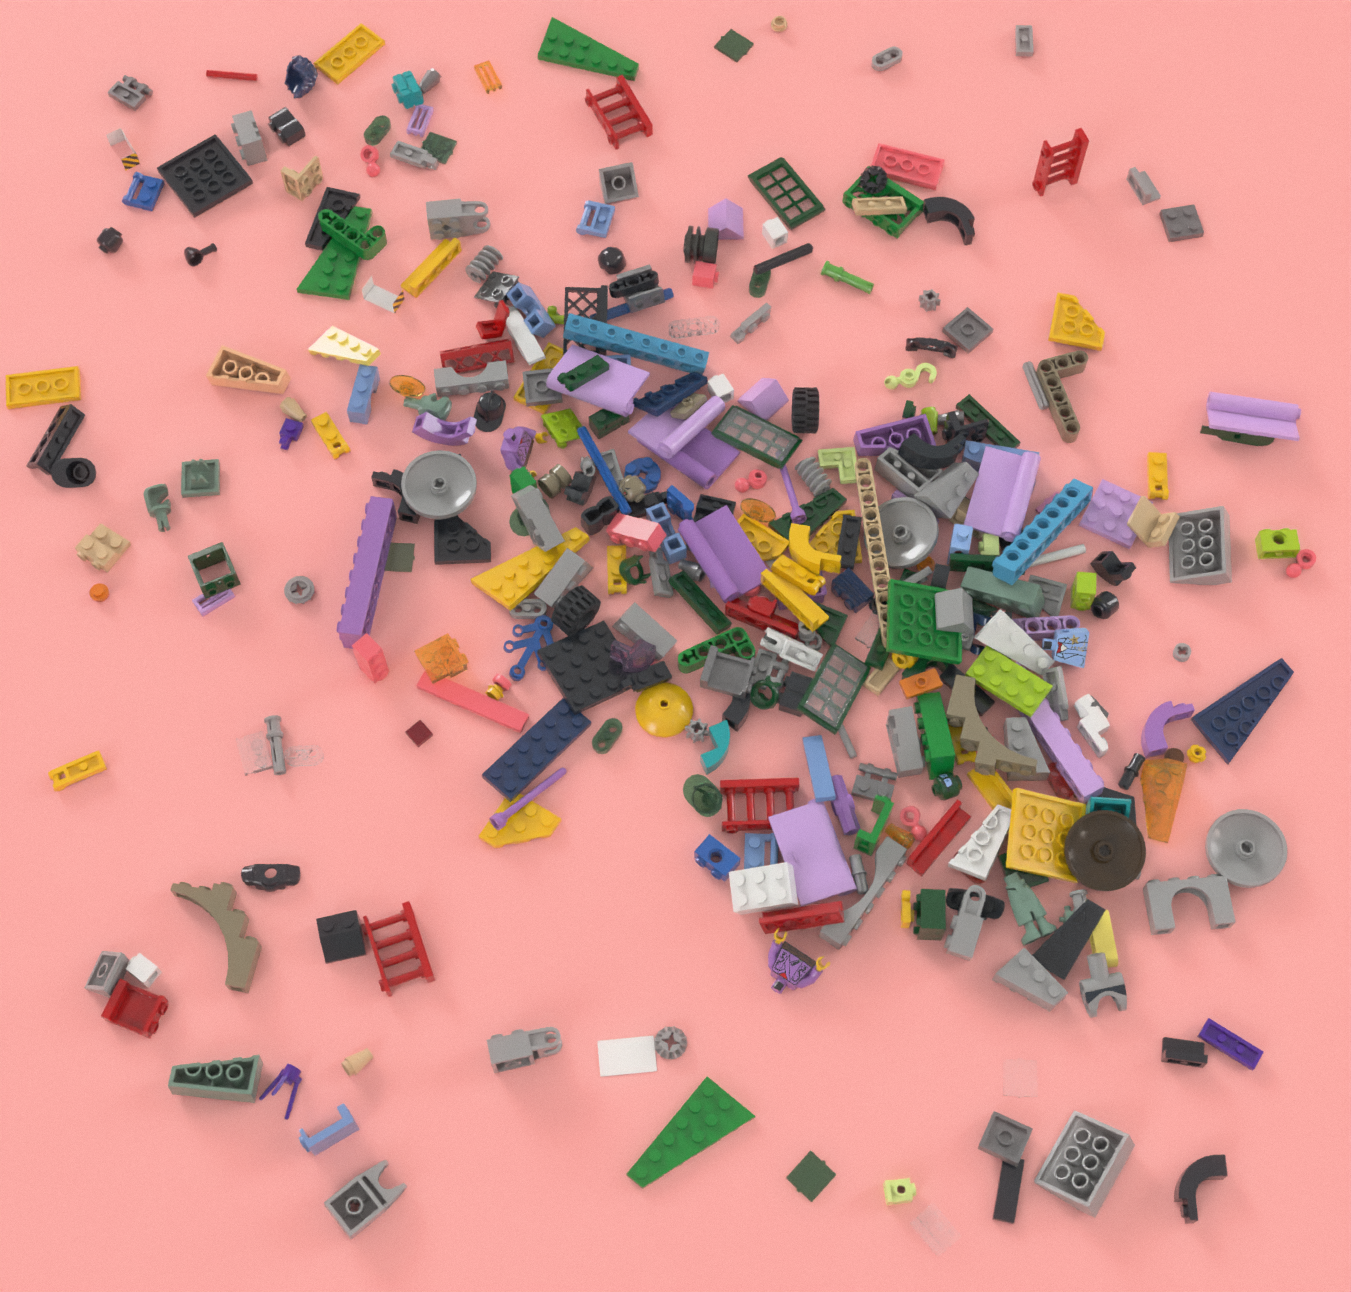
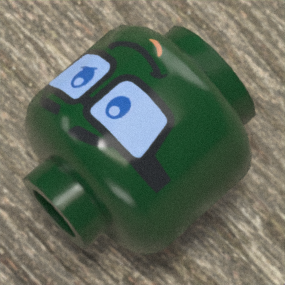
M947 772L934 778L931 789L934 796H938L941 800L945 801L960 794L962 782L958 775Z

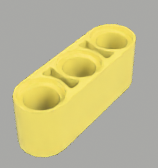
M1106 909L1089 938L1092 954L1103 952L1106 956L1108 968L1118 967V955L1111 919Z

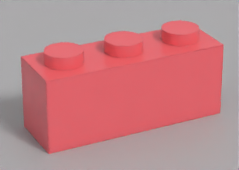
M620 513L615 515L606 528L612 542L616 544L622 543L631 548L637 547L643 551L656 552L667 536L659 523Z
M366 633L352 645L359 668L376 683L387 676L389 669L382 648Z

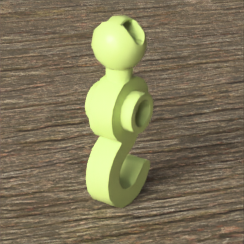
M922 363L916 367L915 371L913 369H904L900 373V377L893 375L886 377L884 385L889 390L895 389L898 384L911 388L916 385L920 373L923 371L930 373L928 382L932 384L936 379L937 371L932 364Z

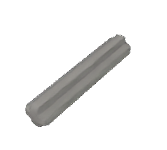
M1031 361L1025 362L1022 368L1038 407L1041 410L1047 409L1049 402Z

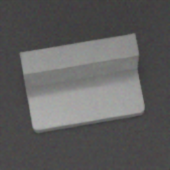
M1136 166L1130 168L1126 180L1141 204L1145 205L1160 199L1161 195L1146 171L1139 172Z

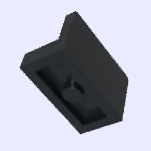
M1164 1037L1162 1039L1161 1062L1203 1068L1208 1062V1055H1204L1205 1044L1203 1042Z

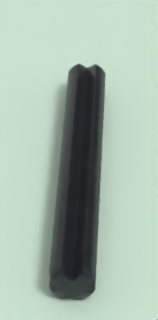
M807 243L754 265L753 271L756 275L767 272L812 253L813 246L811 243Z

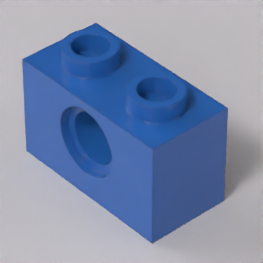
M710 834L694 851L695 862L702 868H708L713 877L718 880L722 879L724 882L729 878V872L735 871L740 865L741 858ZM718 856L721 858V861L715 863L711 861V858Z

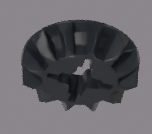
M872 165L865 168L863 173H861L859 181L864 191L876 194L885 188L888 178L884 169L880 166ZM870 174L873 175L874 177L877 176V178H876V183H877V185H876L875 183H873V182H870V183H869V181L871 180Z

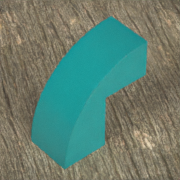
M727 720L709 727V737L715 749L700 755V762L706 775L715 771L727 756L730 743V729Z

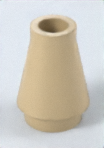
M287 397L280 404L282 412L298 422H303L306 419L307 415L294 398Z
M366 1048L345 1057L341 1065L348 1076L351 1077L353 1074L357 1075L374 1057L370 1050Z

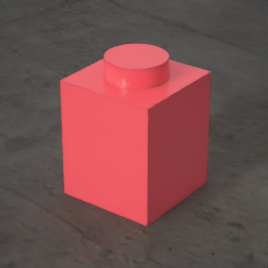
M696 261L692 275V285L713 289L714 283H718L719 279L717 264Z

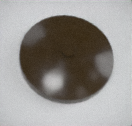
M1100 810L1084 815L1071 826L1064 842V858L1070 873L1082 885L1096 891H1114L1129 885L1140 874L1146 859V845L1141 831L1132 820L1118 812Z

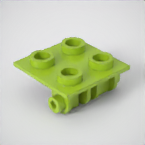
M571 408L541 415L543 426L546 427L551 438L555 439L557 447L564 449L567 447L566 443L568 441L580 439L577 429L581 428L582 424Z

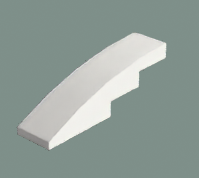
M514 305L508 307L510 315L506 321V328L514 340L516 348L529 365L545 359L542 349L523 321L522 315Z

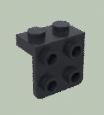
M955 411L948 412L943 430L941 431L942 437L948 443L957 435L962 434L966 438L965 441L980 443L985 439L989 420L984 419L961 426Z

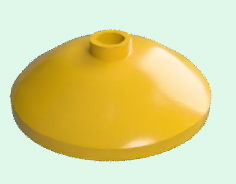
M664 682L642 691L635 705L636 719L647 733L662 738L672 737L684 731L685 726L690 724L693 716V703L683 688L673 683ZM662 703L668 704L666 707L661 706Z

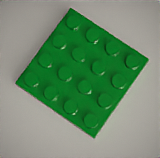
M895 579L888 581L886 652L957 665L962 662V633L937 630L935 594L948 591V589Z

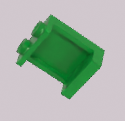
M883 795L875 796L871 811L879 815L871 834L859 829L854 849L872 856L893 810L894 802L890 798Z

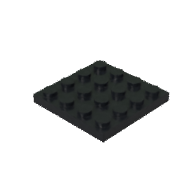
M216 134L157 167L159 174L194 218L253 184L251 177Z
M601 621L577 632L573 636L565 637L537 650V655L574 715L624 693L619 688L621 681L627 679V675L636 671L605 621Z

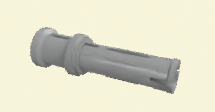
M278 715L265 717L264 723L267 725L268 733L266 738L270 741L274 775L286 774L282 747L284 733L281 731L280 726L282 719Z

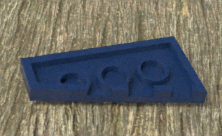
M692 372L676 379L675 384H665L660 386V390L652 393L649 391L645 393L644 397L639 400L637 397L633 398L634 407L658 417L706 385L708 379L704 375Z

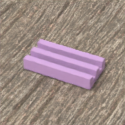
M423 104L415 107L406 129L407 134L413 133L414 136L419 134L420 137H424L434 112L433 107ZM420 109H423L421 115L419 116L416 127L413 128Z
M229 589L210 597L200 605L199 603L205 600L203 594L194 598L192 602L203 617L235 598V595Z

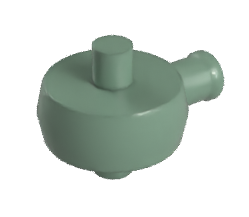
M1070 906L1064 907V915L1059 917V922L1064 924L1074 913L1071 911Z

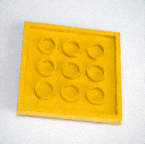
M1020 788L1013 789L1006 868L1079 883L1066 865L1064 842L1071 826L1086 814V804Z

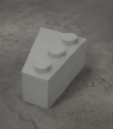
M252 110L232 115L234 123H231L233 133L238 134L235 137L238 147L242 146V149L239 150L242 160L246 159L248 166L268 161Z
M635 602L612 626L646 651L651 658L658 661L677 642L669 632Z
M909 706L891 709L888 712L885 725L898 778L922 774L923 767H925V759L923 755L921 756V742L917 735L913 708Z
M1007 717L1003 725L1004 746L1022 756L1038 760L1036 776H1023L1020 773L1007 772V781H1046L1050 771L1026 717Z
M1025 947L996 972L992 979L994 982L1001 983L1010 988L1009 990L1021 994L1027 1000L1049 1012L1068 994L1064 987Z

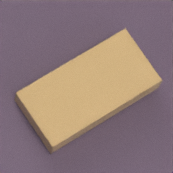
M888 657L883 670L875 668L865 680L863 686L879 697L901 668H898L893 660Z

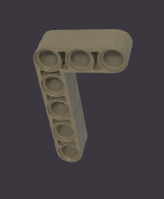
M1081 350L1043 359L1039 362L1036 370L1049 402L1048 408L1062 440L1066 443H1073L1077 440L1080 424L1060 379L1080 374L1085 370L1088 355Z

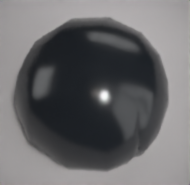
M607 247L598 256L600 268L605 269L608 274H617L626 266L624 254L617 247Z

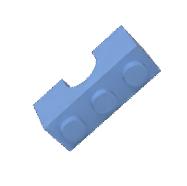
M518 282L507 293L514 307L520 309L527 316L523 321L532 334L544 338L556 327L530 286Z
M359 365L347 408L350 422L368 424L372 410L371 396L372 393L377 392L380 381L378 367Z
M662 502L647 508L646 519L659 523L667 534L660 547L669 565L687 558V548L680 534L675 533L671 523V516L665 504Z

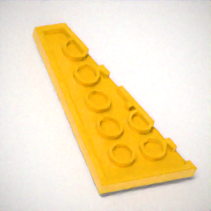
M574 527L561 534L564 542L546 552L536 546L471 578V583L511 611L543 582L567 548L574 553L578 552L590 541L589 536Z

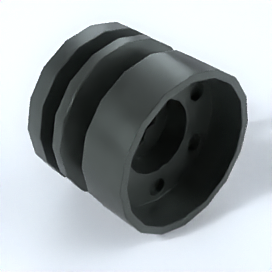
M689 225L683 246L685 263H690L691 255H694V264L698 261L699 256H702L703 262L715 264L719 228L707 227L705 235H701L700 226L697 227L696 234H693L694 227Z

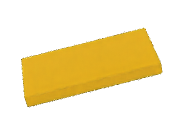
M360 23L313 63L314 67L338 85L385 45V40Z
M548 342L543 350L545 359L536 362L530 371L554 368L564 356L563 348ZM522 382L513 396V400L526 406L524 382ZM552 404L529 406V408L546 414Z
M78 366L5 375L6 407L8 409L81 400L80 369Z

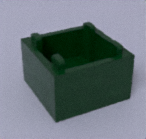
M921 889L920 893L916 895L917 902L913 903V910L917 911L916 926L913 927V934L917 935V940L941 941L946 930V890Z

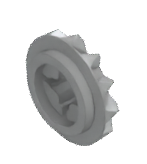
M296 576L286 583L284 594L289 602H293L296 605L298 603L305 604L315 594L314 584L305 576ZM297 585L303 590L301 596L297 592Z
M665 1026L658 1031L654 1039V1046L661 1057L676 1059L685 1052L687 1037L682 1030L675 1026ZM671 1035H673L674 1042L678 1044H673L669 1051L668 1043L665 1040H669Z

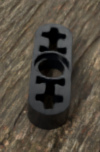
M650 270L612 282L609 285L610 296L612 298H621L655 287L659 284L658 273Z

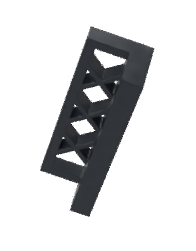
M72 404L60 406L26 466L29 469L38 468L46 475H51L52 466L61 459L85 414Z

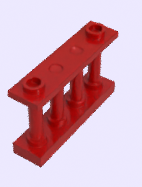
M623 75L616 77L617 85L614 88L593 96L590 89H586V97L584 98L586 105L591 107L606 132L609 144H613L616 150L619 149V139L638 131L644 132L646 137L653 135V124ZM615 94H621L623 97L622 100L602 108L597 103ZM624 106L629 107L630 112L609 121L604 115ZM632 118L638 122L637 125L617 133L612 128V126Z
M1082 127L1075 130L1071 141L1051 147L1047 140L1043 141L1035 176L1032 181L1033 189L1038 192L1040 197L1044 195L1045 187L1049 184L1063 179L1068 180L1071 186L1078 183L1090 142ZM1069 149L1065 153L1054 156L1055 153ZM1066 160V162L1051 167L1052 164ZM1063 170L1062 173H1059V174H1057V175L1048 177V176L1051 175V174H1054V173H1057V172Z
M799 778L720 780V794H724L727 800V821H722V832L726 831L728 834H734L738 831L772 830L768 817L775 815L774 794L776 792L786 794V810L794 809L793 794L799 792ZM744 793L747 804V821H735L734 795ZM756 793H764L766 795L767 820H755L754 795Z
M410 901L402 903L404 910L400 911L399 914L373 923L369 922L366 915L363 916L364 923L361 924L364 935L369 936L382 979L378 980L381 991H386L388 997L392 996L390 987L418 977L426 978L427 983L435 981ZM401 921L408 922L409 929H406V932L377 942L375 941L372 931ZM408 939L409 941H414L415 947L411 951L381 961L379 949ZM413 958L415 960L420 959L421 966L418 969L387 979L384 968Z

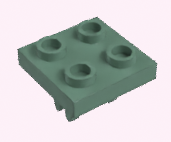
M192 459L191 461L181 463V495L183 498L220 495L219 459H199L198 461Z

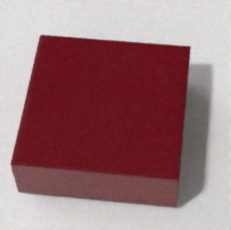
M421 720L405 731L406 735L417 747H420L433 736V733Z

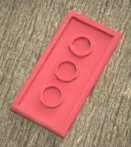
M878 143L871 166H880L885 170L889 179L936 190L945 160Z

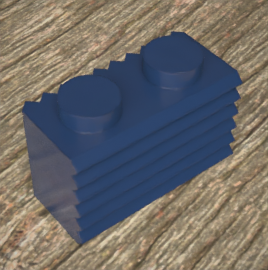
M847 568L832 580L831 590L836 597H841L847 609L853 610L855 613L868 605L874 598V593L850 568Z

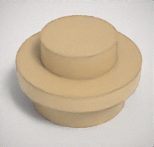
M775 16L771 21V28L776 32L786 30L788 23L785 17Z

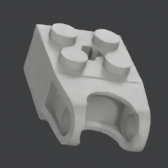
M461 198L426 202L427 222L431 240L459 238L487 232L491 225L490 220L485 217L489 210L487 204L482 201H461ZM477 207H483L485 209L481 213H477L475 211ZM478 222L487 223L485 227L477 226Z
M979 885L970 886L965 892L958 915L953 916L950 928L953 929L952 935L948 934L944 944V948H947L946 954L968 961L973 957L984 918H981L980 915L986 893ZM971 892H976L979 895L978 901L970 898Z
M544 1027L529 1031L518 1029L512 1031L510 1035L496 1034L491 1036V1039L487 1040L494 1073L534 1065V1060L557 1054L562 1048L559 1030L554 1027ZM549 1039H556L553 1043L547 1042Z
M383 1160L357 1175L324 1202L325 1208L350 1240L385 1213L408 1187L405 1183H402L392 1189H385L379 1184L378 1179L389 1165L387 1160ZM352 1203H354L355 1205L357 1203L359 1204V1210L357 1212L350 1211V1205Z

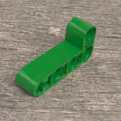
M324 209L318 214L321 229L364 260L373 259L387 245L385 229L380 225L373 226L364 234L329 209Z
M735 627L682 651L678 655V669L680 672L688 674L704 667L707 656H700L699 654L701 652L708 654L711 645L715 647L719 644L724 645V648H718V652L728 655L734 653L736 657L750 661L752 657L755 658V647L746 631L741 627ZM734 637H741L742 640L736 641V640H734L733 638H734ZM745 652H748V653H750L751 655L748 656V657H746V656H743L742 654L745 653Z

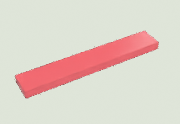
M428 670L423 672L416 685L422 691L521 733L529 718V714Z

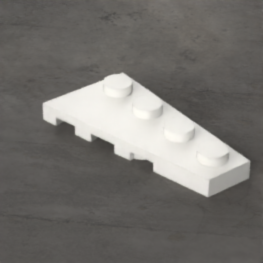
M1001 609L974 636L980 642L1042 675L1043 670L1049 669L1055 662Z
M997 805L982 822L981 827L971 835L970 840L959 849L958 854L948 862V867L986 881L1009 832L1011 809Z

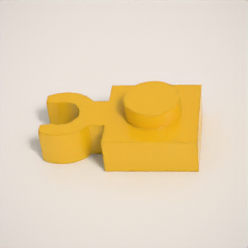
M902 890L901 928H909L910 923L914 922V910H911L910 890Z

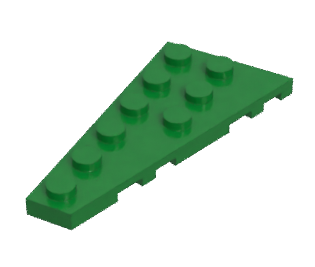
M551 17L537 55L538 60L613 77L623 75L625 79L635 81L639 70V63L554 17Z
M354 206L345 220L365 234L370 224L372 209ZM332 238L297 287V293L350 300L360 257Z
M707 1076L626 1175L644 1189L669 1171L679 1167L688 1159L709 1148L726 1135L739 1129L745 1123L750 1122L756 1116Z

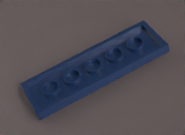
M562 698L482 774V778L511 802L591 726V721L582 713L574 715L565 699Z

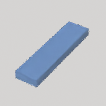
M822 735L802 737L815 801L836 800Z

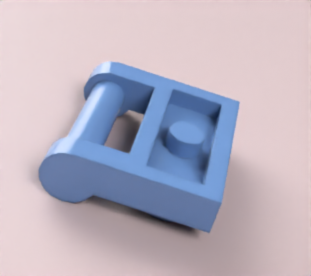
M589 200L585 201V210L580 224L577 225L576 232L580 235L588 234L606 238L615 213V206ZM596 210L591 226H586L591 211Z
M745 833L744 869L764 866L765 842H771L770 865L778 864V844L774 833Z

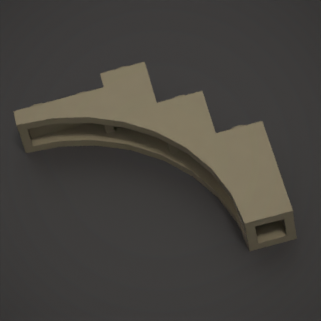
M956 675L946 712L947 723L953 727H963L960 737L961 748L968 751H977L975 772H979L982 775H995L996 769H1000L1003 772H1016L1023 776H1036L1038 760L1022 756L998 742L985 728L975 706L976 678Z
M186 882L172 883L170 891L174 896L200 906L218 923L224 935L228 951L226 987L229 990L249 993L262 946L257 941V938L245 937L249 918L245 912L239 909H233L232 911L237 895L236 890L232 887L233 885L226 882L214 883L211 891L206 886L196 888Z

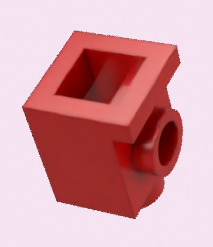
M755 595L754 598L750 597L747 608L772 619L777 609L778 600L774 599L771 602L766 597Z

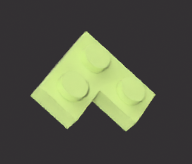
M855 447L818 450L819 468H838L840 484L856 483L855 462L857 460Z

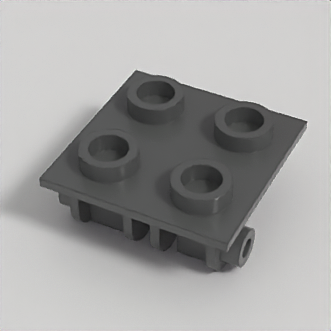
M493 271L474 298L494 302L495 308L498 307L499 300H504L506 304V300H509L507 293L519 282V276Z

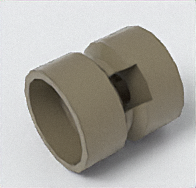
M557 464L549 470V474L543 475L537 482L541 490L553 499L561 492V488L565 489V487L572 483V477L563 466Z

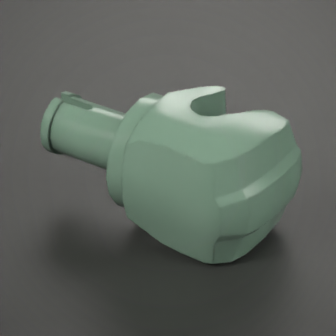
M436 393L428 396L424 395L421 399L406 396L403 402L404 407L418 410L419 415L428 412L446 421L452 409L451 400L445 396L437 400Z
M166 484L150 486L143 492L147 511L150 517L156 518L159 532H165L164 528L167 531L171 529L167 515L171 513V502L167 499L161 503L169 495Z

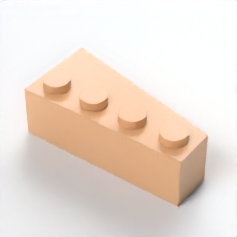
M223 345L220 347L206 374L211 385L284 394L291 380L286 369Z

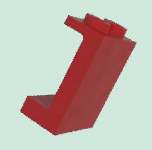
M120 978L101 1017L109 1023L150 1039L152 1034L157 1032L160 1017L166 1013L169 1004L165 996H158L133 986L128 981Z

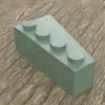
M969 566L960 585L972 599L975 598L1026 618L1039 617L1045 604L1040 585L1019 579L1013 585H1010L993 576L992 572Z
M252 1055L249 1058L236 1057L233 1060H213L212 1062L202 1064L198 1062L174 1065L171 1069L168 1088L173 1095L255 1103L263 1061L260 1055Z

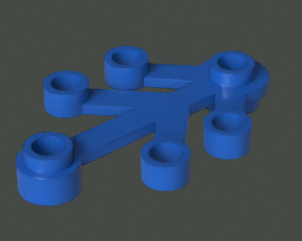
M546 615L538 616L532 624L525 626L517 624L513 627L512 634L515 637H521L524 633L535 631L533 637L515 642L508 640L504 643L503 649L506 653H512L514 650L526 647L518 664L510 668L509 676L513 681H521L524 678V667L533 651L538 661V669L546 671V668L540 665L542 661L537 655V650L541 649L539 640L542 635L547 646L554 643L550 633L553 628V622L550 617ZM546 622L547 626L544 627L540 623ZM515 629H520L521 633H516ZM510 644L513 648L507 649L506 645ZM519 669L521 673L516 674L514 670Z

